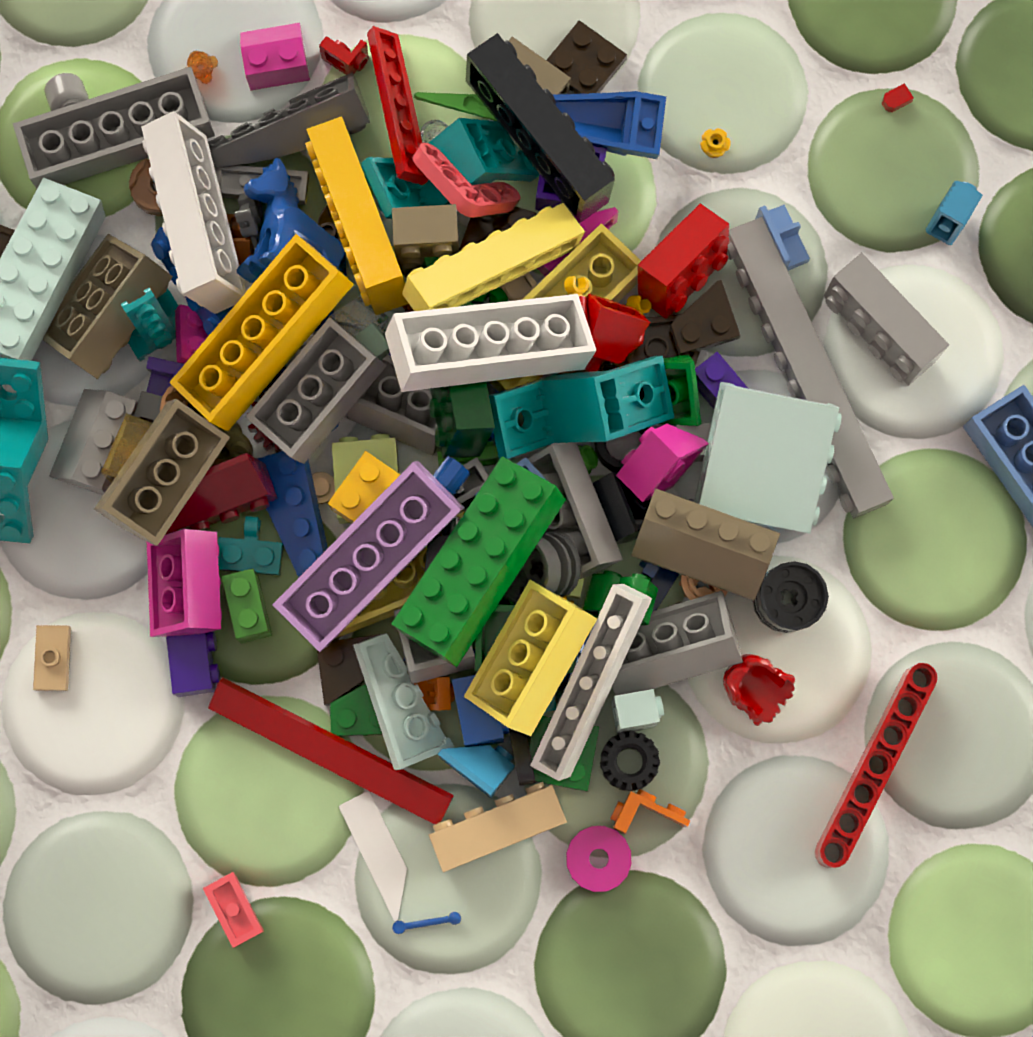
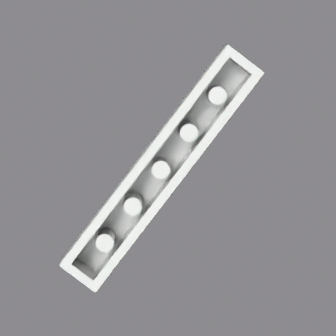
M625 584L612 585L530 766L558 781L571 776L651 603V597Z

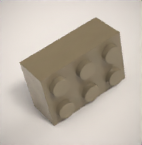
M456 204L392 208L394 250L402 275H405L406 278L413 270L422 266L425 257L452 256L460 252Z

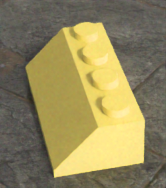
M529 580L464 697L508 728L531 736L598 618L534 581Z

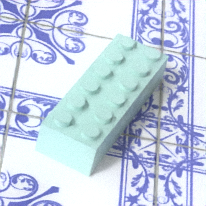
M43 177L0 258V358L32 361L105 219L100 199Z

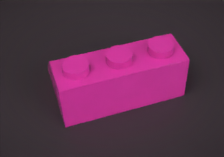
M183 529L164 535L158 546L147 542L150 637L204 634L221 629V581L218 566L219 546L217 543V532Z

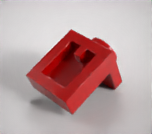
M327 36L319 44L321 59L345 75L361 71L369 60L367 43L363 40L359 41L352 52L343 42L339 40L333 41Z

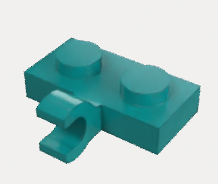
M245 516L244 539L218 538L219 570L240 572L253 568L258 574L280 576L284 545L281 542L259 541L261 520H259V517Z

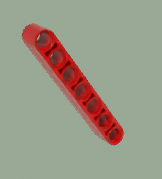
M918 663L903 673L816 845L815 858L823 867H841L848 861L938 680L937 672L930 664ZM915 671L922 672L925 675L926 685L924 687H919L914 683L913 673ZM901 699L910 702L912 706L910 716L900 713L898 704ZM886 728H892L896 731L898 740L895 745L888 744L885 741L883 734ZM872 756L878 757L883 762V770L880 774L872 772L869 768V761ZM858 785L864 786L869 792L868 800L864 804L858 802L854 796L855 788ZM844 814L851 816L854 820V828L849 833L844 832L839 824L840 818ZM830 843L835 844L839 849L840 855L835 862H830L825 857V848Z

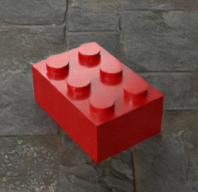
M700 203L637 265L638 295L641 296V300H649L651 308L665 319L674 311L679 312L686 304L688 297L694 291H700L706 284L708 277L715 270L720 271L728 261L729 223Z

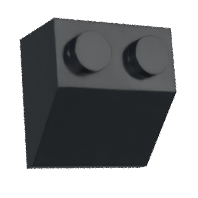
M616 471L593 482V486L617 544H622L637 539L651 499L642 502L616 476L619 472Z

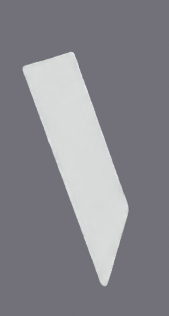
M367 791L341 804L339 809L393 920L397 921L407 867L370 792Z

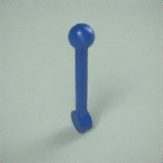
M451 912L449 916L408 923L396 921L392 929L396 934H402L407 929L444 923L457 925L461 921V915L458 912Z

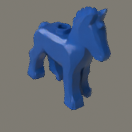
M275 158L273 164L263 168V174L260 177L249 180L244 186V192L248 198L267 203L260 231L259 243L255 248L254 255L249 256L236 269L237 274L249 283H254L292 237L297 234L347 277L346 255L341 242L298 208L299 198L296 196L298 190L294 187V182H290V176L287 174L283 162L279 158ZM334 308L315 331H318L329 317L334 320Z

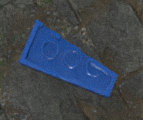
M284 451L257 459L266 464L277 496L276 500L269 502L270 506L266 509L298 577H300L328 549L309 459L303 464L289 457Z

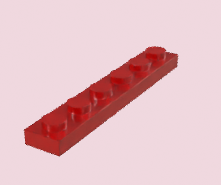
M372 26L367 32L397 178L424 186L429 179L415 165L412 159L422 143L399 35Z

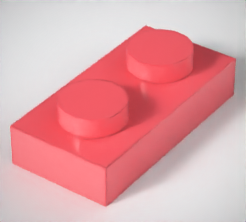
M234 872L203 888L232 948L264 932Z

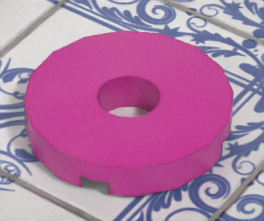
M591 826L580 831L571 840L566 852L567 868L571 878L580 887L592 892H607L618 887L628 876L632 865L631 850L626 839L618 831L606 826ZM595 849H602L608 855V863L601 869L593 867L589 861V856Z

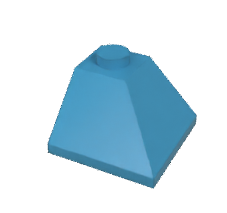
M490 745L441 749L438 753L442 761L490 798L495 795L515 768V765L511 763L514 757L499 745L496 749H493Z

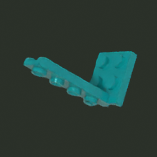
M149 287L144 290V296L128 304L127 301L121 303L125 313L135 326L128 344L139 362L144 360L145 356L157 349H163L176 339L175 310L179 305L168 288L157 299Z

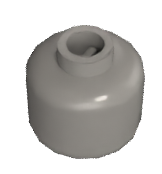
M62 73L52 77L46 83L44 89L51 111L89 99L83 81L72 73Z

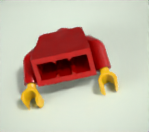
M575 276L567 277L564 282V288L571 295L578 294L596 347L595 354L584 370L588 372L598 371L603 360L617 364L622 363L631 352L644 342L645 330L650 324L644 313L650 311V301L647 299L641 300L640 295H633L627 299V303L624 305L589 293L587 297H584L583 293L588 290L589 281L585 277L578 278V287H576Z

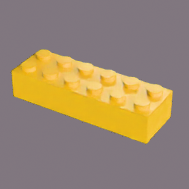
M342 116L306 129L310 141L306 142L305 145L365 307L372 305L376 316L409 304L402 295L405 286L402 272Z
M295 234L169 383L210 423L229 431L351 289L354 283L313 246Z

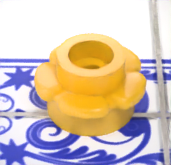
M720 128L706 130L702 135L703 140L700 143L703 152L712 158L722 156L725 151L729 150L731 145L730 139L727 138V133ZM713 140H717L718 144H713Z

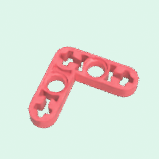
M421 143L412 157L415 165L452 205L456 204L457 211L464 216L474 218L508 213L514 209L521 198L519 192L505 182L471 185L438 148L429 143Z

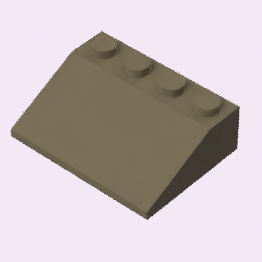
M107 234L71 283L42 340L98 379L101 374L111 367L112 359L120 348L127 345L130 341L131 333L135 329L121 303L125 301L128 304L144 296V290L149 287L157 299L166 292L173 276L143 253Z

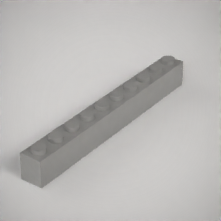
M763 217L730 229L728 259H733L738 269L736 270V277L742 288L746 287L750 295L748 301L754 315L759 314L763 323L761 330L767 343L772 342L776 351L774 359L778 368L781 371L785 370L789 379L787 387L791 396L823 404L830 403L839 407L838 413H841L842 416L841 425L838 432L833 434L831 444L834 445V454L831 463H828L826 471L830 481L833 484L837 483L842 495L839 498L846 513L850 512L853 519L888 505L894 497Z

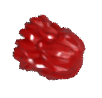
M744 654L742 655V663L729 666L724 672L723 687L731 704L745 711L749 719L753 720L754 725L759 726L762 721L771 723L773 718H776V713L779 714L781 712L778 704L785 706L787 704L786 699L793 697L795 677L773 667V664L768 659L758 655Z

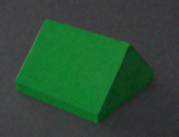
M689 355L663 358L674 418L658 424L702 425L693 359Z

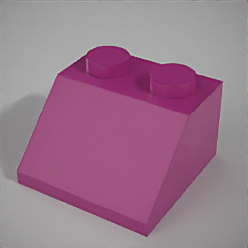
M300 22L240 33L241 53L250 91L310 81Z
M669 424L656 429L650 427L639 438L640 446L636 450L630 451L623 458L621 463L624 466L616 476L642 502H645L652 498L655 488L664 492L673 488L709 443L703 438Z

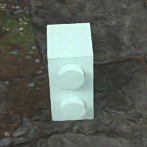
M654 689L617 695L611 701L617 734L623 731L629 732L654 728L660 722L661 716L664 715L661 696L655 697Z

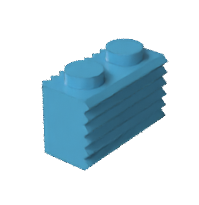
M954 181L926 227V232L947 245H952L964 229L983 195L971 183Z

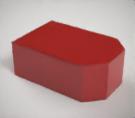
M904 83L886 92L881 104L886 111L893 113L910 104L914 97Z

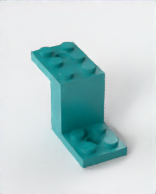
M458 118L429 142V144L438 148L471 185L492 183L495 180L532 182L540 175L497 121ZM367 157L360 163L365 173L366 181L371 186L378 201L379 209L386 219H392V208L452 205L430 180L423 186L397 178L393 158Z
M663 356L649 357L609 371L555 374L489 395L495 424L493 433L499 459L502 456L509 459L553 443L607 442L674 418ZM641 387L644 390V398L642 399V401L639 396ZM520 412L524 417V423L521 427L517 421Z
M0 358V513L3 514L0 515V541L30 544L34 536L28 484L49 440L40 362ZM2 385H10L17 392H7Z

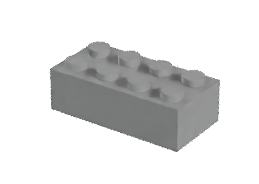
M862 252L832 278L824 294L827 306L834 313H840L847 321L850 331L856 336L861 335L869 344L868 348L871 353L878 359L882 358L890 366L892 375L898 381H904L908 386L929 369L949 346V343Z
M329 317L247 414L246 418L289 457L305 464L387 365Z

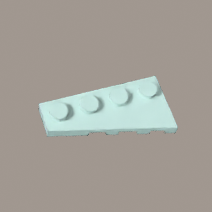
M387 633L354 644L359 665L394 770H401L437 755L441 749L454 748L455 746L450 738L445 737L439 727L441 723L434 712H430L422 698L424 695L419 686L414 685V683L411 684L407 673V666Z

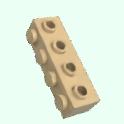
M540 782L525 788L526 796L515 800L513 794L495 800L496 808L484 812L481 806L464 813L466 820L453 824L452 819H448L433 825L435 832L429 834V838L442 871L446 872L567 823L553 785L545 787L544 782Z

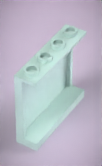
M720 382L707 441L709 444L705 450L694 502L748 522L810 533L812 525L815 526L819 518L820 510L817 507L819 494L823 495L827 484V477L824 476L826 463H831L834 454V445L831 444L833 434L838 432L841 425L842 416L841 413H838L839 407L830 403L823 404Z

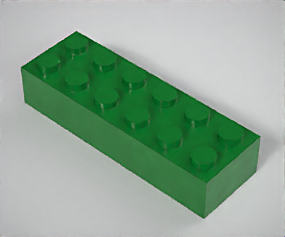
M502 456L391 624L404 636L457 668L566 501L557 486Z

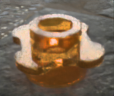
M193 51L188 57L187 67L185 68L191 67L195 78L201 80L203 84H208L213 79L212 72L218 66V60L215 56H209L205 52ZM200 65L204 66L203 69H198Z

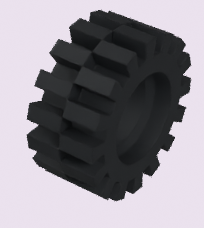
M623 731L611 737L605 744L600 755V768L604 778L613 787L615 786L623 791H636L647 786L657 775L660 765L659 751L654 746V742L648 739L645 734L636 733L635 731ZM627 748L637 750L642 757L640 770L633 774L624 773L617 764L618 754Z

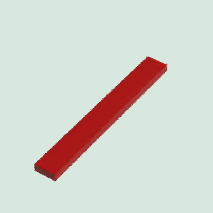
M222 678L217 684L208 709L435 825L442 822L454 797L453 794L404 769L394 770L392 763L225 678Z

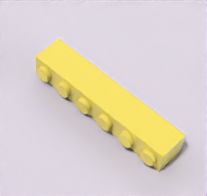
M564 203L553 208L551 206L545 207L536 216L528 220L522 218L515 222L511 228L503 232L497 230L491 233L486 240L478 244L474 242L469 243L457 254L452 256L444 255L433 265L425 269L420 267L413 270L406 278L407 281L402 295L414 311L459 307L573 251L579 245L585 231Z

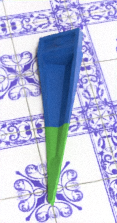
M638 91L553 95L558 109L562 114L565 112L572 118L576 127L575 130L582 138L586 137L589 139L593 146L607 148V152L622 156L628 154L658 159L667 96ZM417 92L414 94L416 100L497 121L476 94Z

